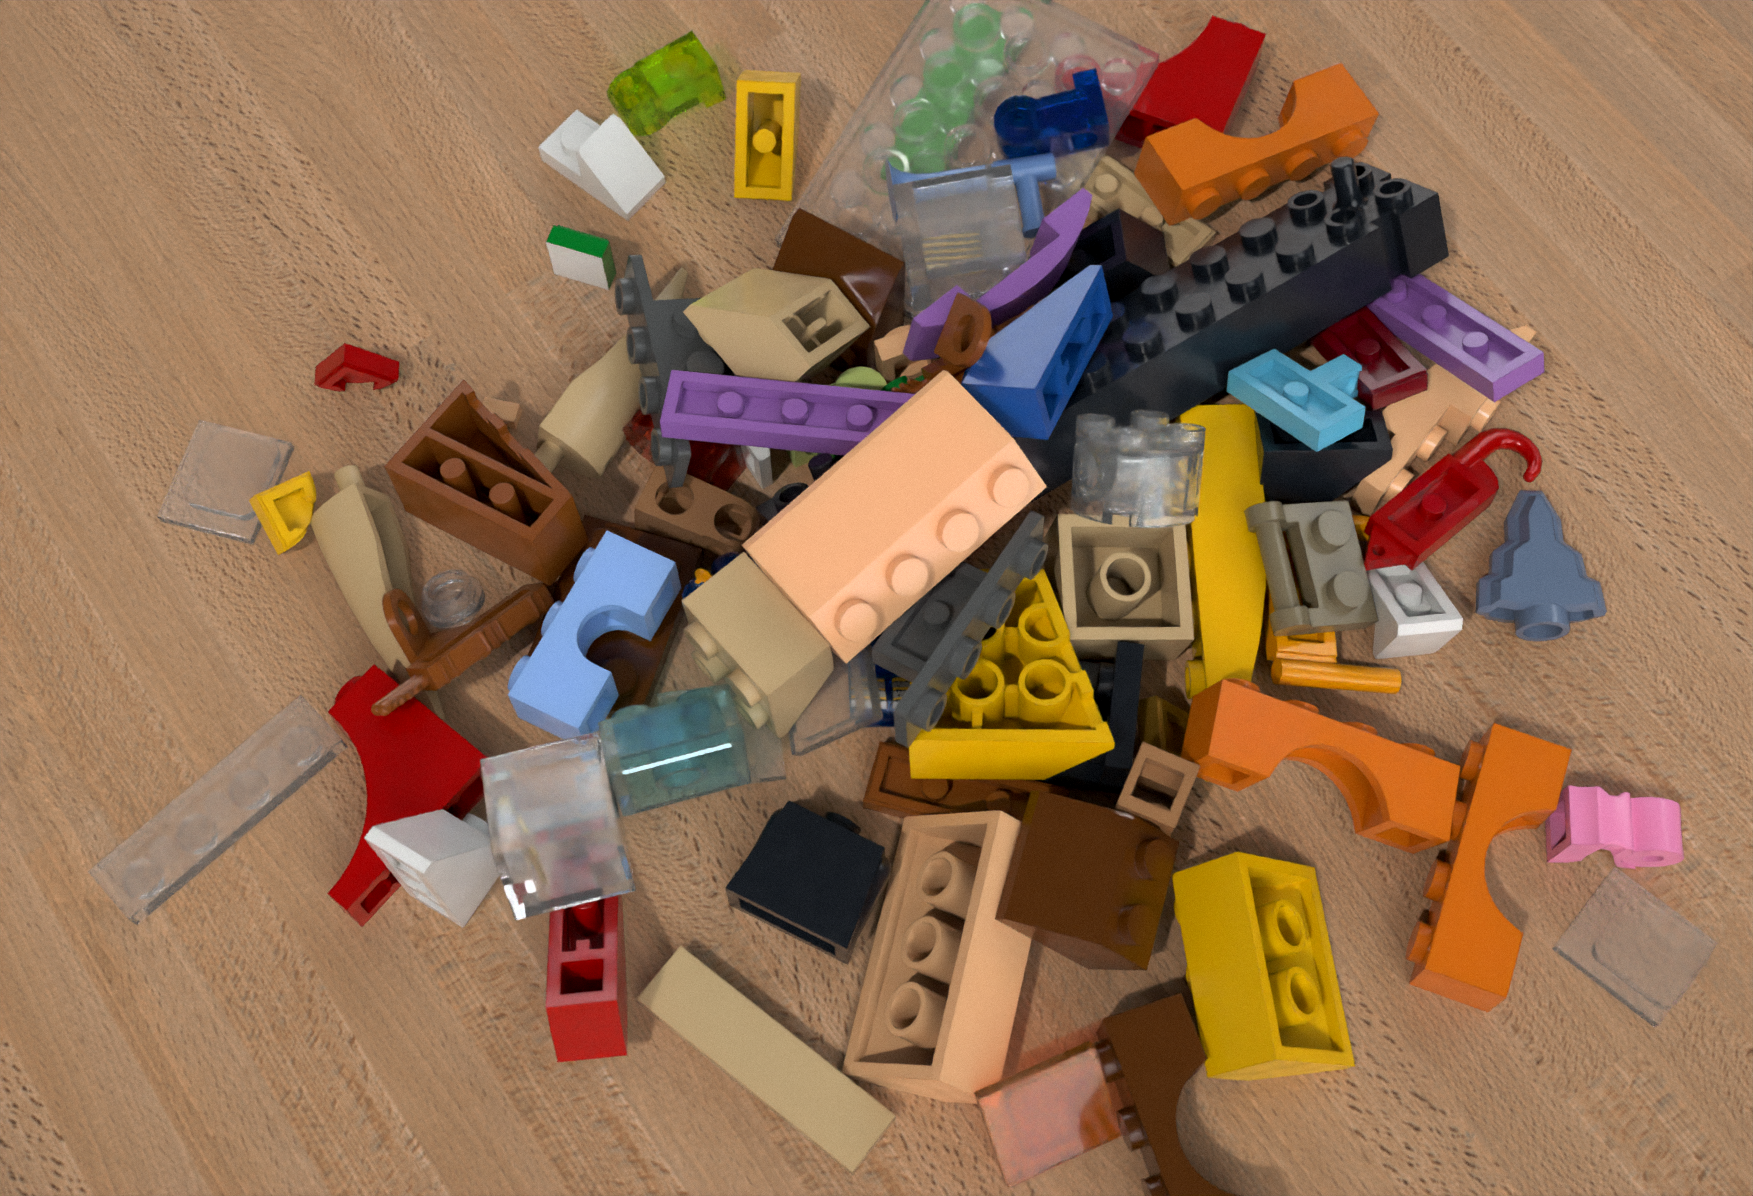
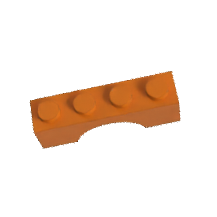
M1339 63L1293 81L1278 117L1279 130L1261 137L1241 138L1220 133L1194 118L1147 136L1134 175L1169 226L1191 217L1194 220H1200L1212 214L1219 206L1240 198L1242 200L1253 199L1263 193L1268 187L1288 179L1291 181L1301 180L1311 174L1316 168L1331 163L1339 157H1356L1367 146V138L1379 113L1343 64Z
M1222 679L1192 697L1181 758L1200 765L1197 778L1239 792L1270 777L1281 760L1299 761L1318 769L1338 787L1350 809L1355 834L1411 854L1450 841L1460 766L1435 757L1436 753L1433 749L1415 743L1399 744L1377 736L1378 731L1364 723L1339 722L1319 714V709L1316 706L1298 700L1282 701L1260 693V688L1256 684L1243 679Z
M1496 723L1491 725L1479 742L1468 741L1459 763V778L1465 779L1466 783L1461 800H1455L1450 841L1444 861L1436 859L1433 862L1423 890V897L1432 900L1426 923L1421 921L1416 923L1406 950L1405 959L1415 963L1409 982L1410 985L1485 1012L1491 1011L1507 998L1523 933L1503 916L1489 893L1485 878L1486 853L1490 842L1496 836L1513 830L1537 829L1556 810L1572 749Z

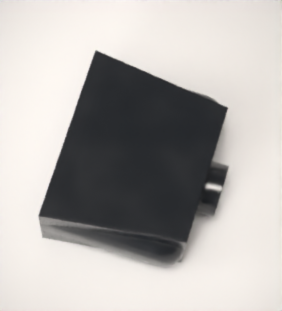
M788 800L783 808H779L772 813L749 856L725 889L730 906L848 965L856 942L890 878L892 864L885 857V847L859 835L861 829L848 818L827 811L824 817Z

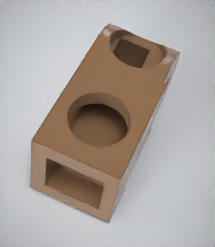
M664 466L654 467L634 507L635 529L703 548L704 555L724 564H729L741 553H746L742 544L755 534L761 521L755 507L747 501L689 474L685 476L683 487L669 488Z
M1142 742L1115 810L1136 815L1170 836L1177 825L1200 765Z

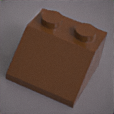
M798 208L791 219L772 270L831 279L869 324L870 328L829 366L841 372L858 366L875 369L874 341L883 338L891 330L904 326L905 262Z
M1040 790L1031 791L995 919L1087 969L1147 971L1179 841L1136 815Z

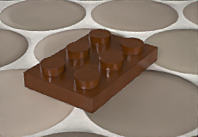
M584 515L582 523L589 541L560 574L552 594L554 603L556 601L564 602L575 584L574 572L578 561L588 548L596 549L606 531L612 532L676 562L681 589L651 641L629 631L614 630L604 633L595 639L586 654L587 660L612 673L619 696L607 717L641 727L685 612L681 601L692 593L696 580L695 571L701 568L704 562L703 548ZM546 614L543 616L528 653L530 657L543 637L541 635V628Z

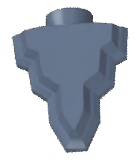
M1520 490L1504 521L1505 543L1491 553L1489 556L1488 575L1480 578L1476 583L1475 613L1484 616L1487 620L1514 623L1515 634L1520 639L1526 641L1554 640L1570 632V623L1605 616L1607 610L1600 582L1587 576L1582 554L1564 542L1561 519L1543 491Z

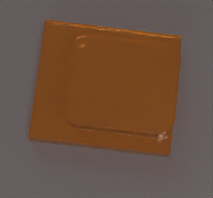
M1090 1041L974 1092L1003 1181L1008 1188L1121 1137L1095 1047Z

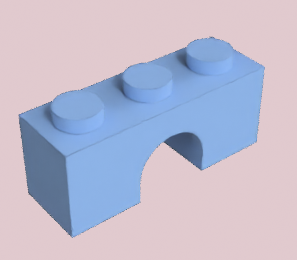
M609 531L605 532L596 549L590 547L583 553L574 572V586L564 602L556 601L551 606L542 624V639L531 657L525 655L517 662L508 682V690L510 691L508 697L518 718L586 751L619 696L612 673L586 659L590 645L602 634L614 630L629 631L651 641L681 589L676 562Z

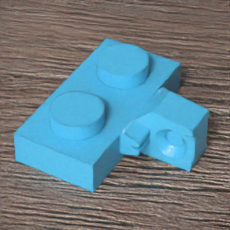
M1274 348L1230 370L1228 373L1227 392L1316 452L1363 428L1366 407L1354 400L1358 395V390L1356 389L1362 365L1344 354L1310 371Z

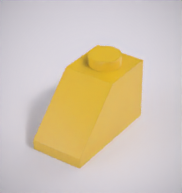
M743 70L737 78L734 198L792 201L799 138L801 73Z

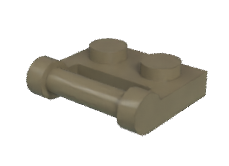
M1348 500L1284 505L1279 501H1269L1253 505L1244 511L1249 532L1256 533L1275 611L1269 615L1274 636L1366 629L1379 621ZM1282 531H1286L1304 606H1300Z

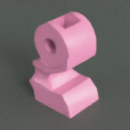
M1568 785L1560 793L1556 810L1545 820L1547 862L1567 863L1582 861L1587 855L1599 849L1610 850L1616 866L1629 869L1674 865L1682 862L1684 859L1681 807L1679 803L1673 800L1658 797L1630 798V793L1628 792L1614 796L1609 795L1599 786L1577 787Z

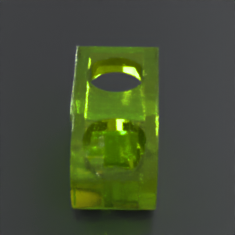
M693 31L686 33L635 62L634 66L615 77L607 90L608 100L630 132L636 136H648L657 132L671 118L701 102L706 108H709L726 100L718 66Z

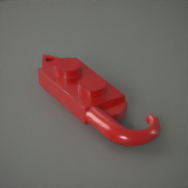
M1491 428L1478 433L1452 455L1448 453L1369 517L1364 529V533L1369 536L1363 560L1365 569L1373 570L1405 565L1413 571L1491 505L1499 489L1498 478L1484 460L1497 450L1514 451L1525 459L1527 469L1523 474V479L1525 482L1531 483L1541 473L1543 461L1537 446L1530 438L1518 431L1507 428Z

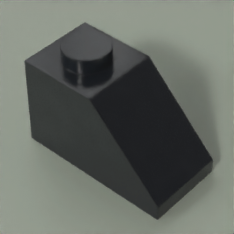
M1119 208L1081 230L1064 272L1048 295L1089 265H1102L1110 303H1114L1140 288V285L1146 279L1169 271L1164 233Z
M1382 410L1365 411L1363 428L1318 452L1261 414L1255 413L1254 423L1260 485H1263L1265 502L1279 501L1282 502V505L1331 502L1391 460L1393 448Z

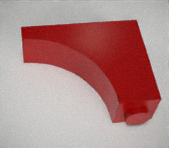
M1212 15L1207 26L1189 46L1169 59L1152 66L1121 72H1101L1079 69L1064 64L1055 81L1051 117L1141 149L1147 136L1197 118L1210 128L1228 135L1257 70L1266 34L1251 29L1242 23L1230 22Z
M375 664L363 676H355L346 682L336 695L335 704L327 711L341 732L354 744L363 766L367 792L366 816L357 849L342 876L327 894L361 927L371 919L401 886L364 839L372 826L441 809L462 821L466 814L500 780L488 757L414 696L386 716L374 715L371 712L372 705L399 686L396 681Z

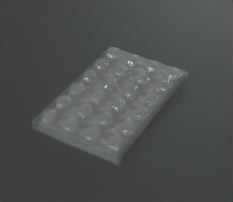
M925 0L775 237L777 247L781 248L791 219L798 208H801L905 262V317L913 320L914 317L956 285L976 301L1032 258L1029 254L1036 237L1027 238L1022 234L1023 223L1016 186L997 189L989 187L920 199L906 206L899 213L898 221L895 223L887 189L886 159L889 160L893 167L900 171L919 174L992 164V161L1052 152L1056 164V179L1038 182L1044 216L1046 217L1085 187L1157 69L1160 54L1052 0ZM1018 95L1030 97V104L1015 103L1006 107L1002 112L1000 110V104L1010 97ZM1013 106H1029L1031 109V116H1016L1007 120L1004 124L1001 114ZM962 231L980 232L979 238L982 240L980 245L983 247L981 252L984 254L982 259L985 260L983 266L986 267V272L977 275L979 270L926 273V270L970 267L976 266L978 263L926 267V262L974 259L977 256L925 260L924 255L973 252L976 249L923 253V248L972 245L975 242L922 245V241L971 238L974 235L921 238V234Z

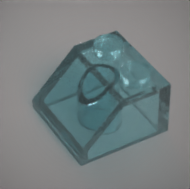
M711 688L693 689L681 694L676 699V702L650 708L647 705L628 706L616 711L611 719L598 722L607 772L623 817L752 783L745 738L728 688L715 692Z

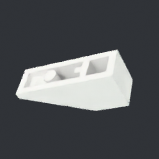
M441 809L372 826L364 838L410 896L462 928L469 921L509 862L499 843L496 842L501 836L500 833L491 825L470 813H467L461 821Z

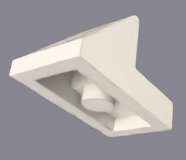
M576 110L538 147L543 162L627 221L666 183L663 173L624 122L615 114L610 115L599 125Z
M1424 562L1413 571L1405 565L1366 570L1379 620L1375 623L1373 655L1375 659L1435 653L1462 630L1463 617Z

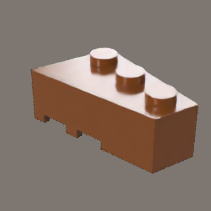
M464 379L384 466L406 512L549 586L555 582L589 541L571 493L528 447L524 449L509 433L506 424L496 413L492 414L481 403L473 388Z

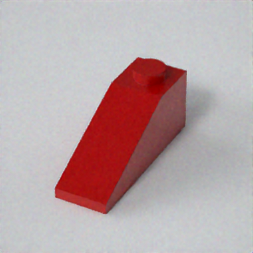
M619 848L552 854L545 1008L557 1063L627 1056L628 999Z

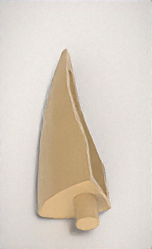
M681 267L655 300L682 299L688 275L687 271ZM627 333L600 360L570 383L539 425L537 450L534 455L551 473L559 464L583 476L599 479L630 432L641 411L638 385L639 379L642 376L639 364H631L629 361L626 345Z
M345 466L338 469L334 474L340 492L321 505L313 514L310 524L320 549L349 607L377 652L402 684L410 678L405 668L411 664L388 626L383 611L382 598L384 593L398 588L408 595L416 607L408 545L389 496L366 487L357 466ZM398 607L400 618L406 629L410 632L407 619ZM420 691L414 696L440 719H445L438 691Z

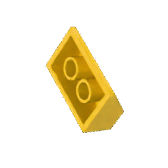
M1234 852L1171 874L1175 893L1174 912L1181 927L1187 961L1186 980L1193 995L1199 1029L1198 1036L1207 1057L1205 1062L1207 1078L1251 1081L1355 1067L1315 867Z

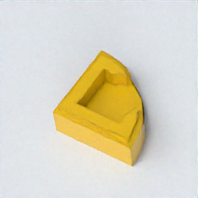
M310 471L258 493L249 499L278 556L296 545L305 536L310 525L317 495Z

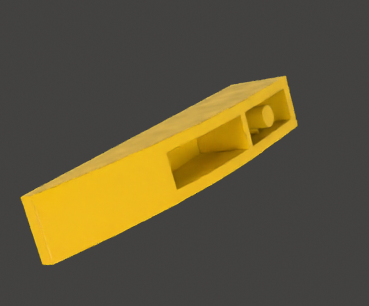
M1246 404L1196 405L1176 417L1173 429L1164 430L1163 433L1165 467H1174L1176 485L1169 486L1168 513L1169 515H1185L1194 630V640L1191 643L1193 660H1186L1184 671L1187 699H1192L1193 696L1222 679L1238 678L1251 682L1257 656L1267 578L1256 533L1249 532L1244 511L1253 505L1265 502L1263 485H1260L1254 423L1255 410Z

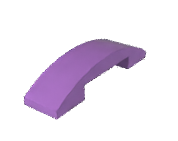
M1082 188L1042 219L1029 254L1032 258L976 300L988 308L991 315L992 329L995 325L1002 324L1025 311L1029 306L1036 305L1038 301L1043 300L1060 279L1070 260L1090 209L1092 195L1085 188ZM958 285L913 318L903 349V354L909 360L918 361L940 357L934 353V349L955 296L959 292L970 297Z

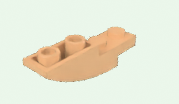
M1527 325L1509 330L1528 343H1531L1537 333ZM1437 363L1426 370L1428 373L1426 391L1390 404L1382 411L1393 448L1391 460L1360 481L1349 506L1364 516L1374 514L1383 501H1390L1411 483L1415 475L1407 471V469L1416 457L1427 462L1443 439L1457 446L1470 427L1481 432L1499 408L1501 401H1491Z

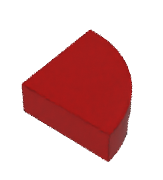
M344 343L316 366L314 385L324 389L345 392L346 383L374 382L373 390L382 389L398 381L400 362Z

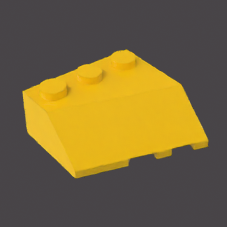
M980 569V570H982V571L988 573L990 569ZM1040 569L1032 580L1023 578L1015 590V602L1005 623L999 629L991 626L982 639L981 653L972 672L964 680L956 677L946 692V706L937 724L929 732L921 729L910 745L911 779L1045 780L1114 749L1115 741L1107 722H1103L1093 698L1094 690L1086 671L1081 669L1070 642V631L1044 569Z

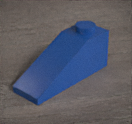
M1089 265L991 337L980 359L964 372L961 385L1012 437L1049 439L1106 331L1113 313L1102 265Z

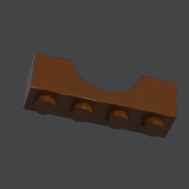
M1182 993L1103 1019L1096 1032L1099 1041L1091 1044V1050L1103 1082L1105 1084L1115 1082L1124 1108L1116 1111L1123 1139L1131 1152L1140 1149L1150 1177L1142 1179L1145 1196H1240L1221 1190L1204 1179L1190 1164L1178 1138L1176 1112L1180 1094L1186 1082L1199 1071L1207 1060Z

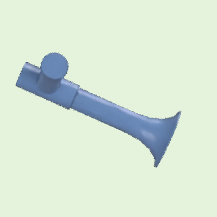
M1052 152L992 161V164L919 174L900 171L893 167L888 159L885 161L889 202L895 223L898 221L899 213L906 206L920 199L989 187L997 189L1016 186L1023 223L1022 234L1027 238L1036 237L1042 219L1045 218L1038 182L1056 179V164Z

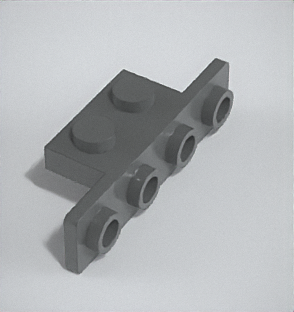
M629 255L624 278H617L615 282L616 309L619 315H627L628 318L627 354L631 364H639L642 376L639 379L638 385L639 404L644 415L651 414L654 425L651 432L653 462L655 466H664L669 488L683 487L691 458L689 440L662 437L660 418L671 370L735 375L718 353L704 342L697 328L683 313L690 304L701 298L653 300L642 255Z
M1032 510L1029 512L988 573L962 561L885 629L873 646V663L912 682L894 710L896 742L910 747L921 729L929 732L934 728L946 706V692L956 677L964 680L969 676L979 659L982 639L991 626L999 629L1005 623L1015 602V590L1023 578L1032 580L1040 571L1048 552V544L1043 542V515Z

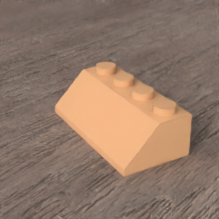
M943 370L743 543L742 546L772 583L830 644L831 651L847 664L1047 486L1014 438L949 372Z
M1001 810L905 816L841 1071L845 1076L850 1079L944 1102L996 1105L1032 940L995 919L1021 828V821Z

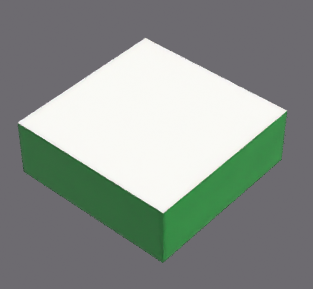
M553 225L546 240V245L554 274L609 290L616 275L610 241L560 225Z

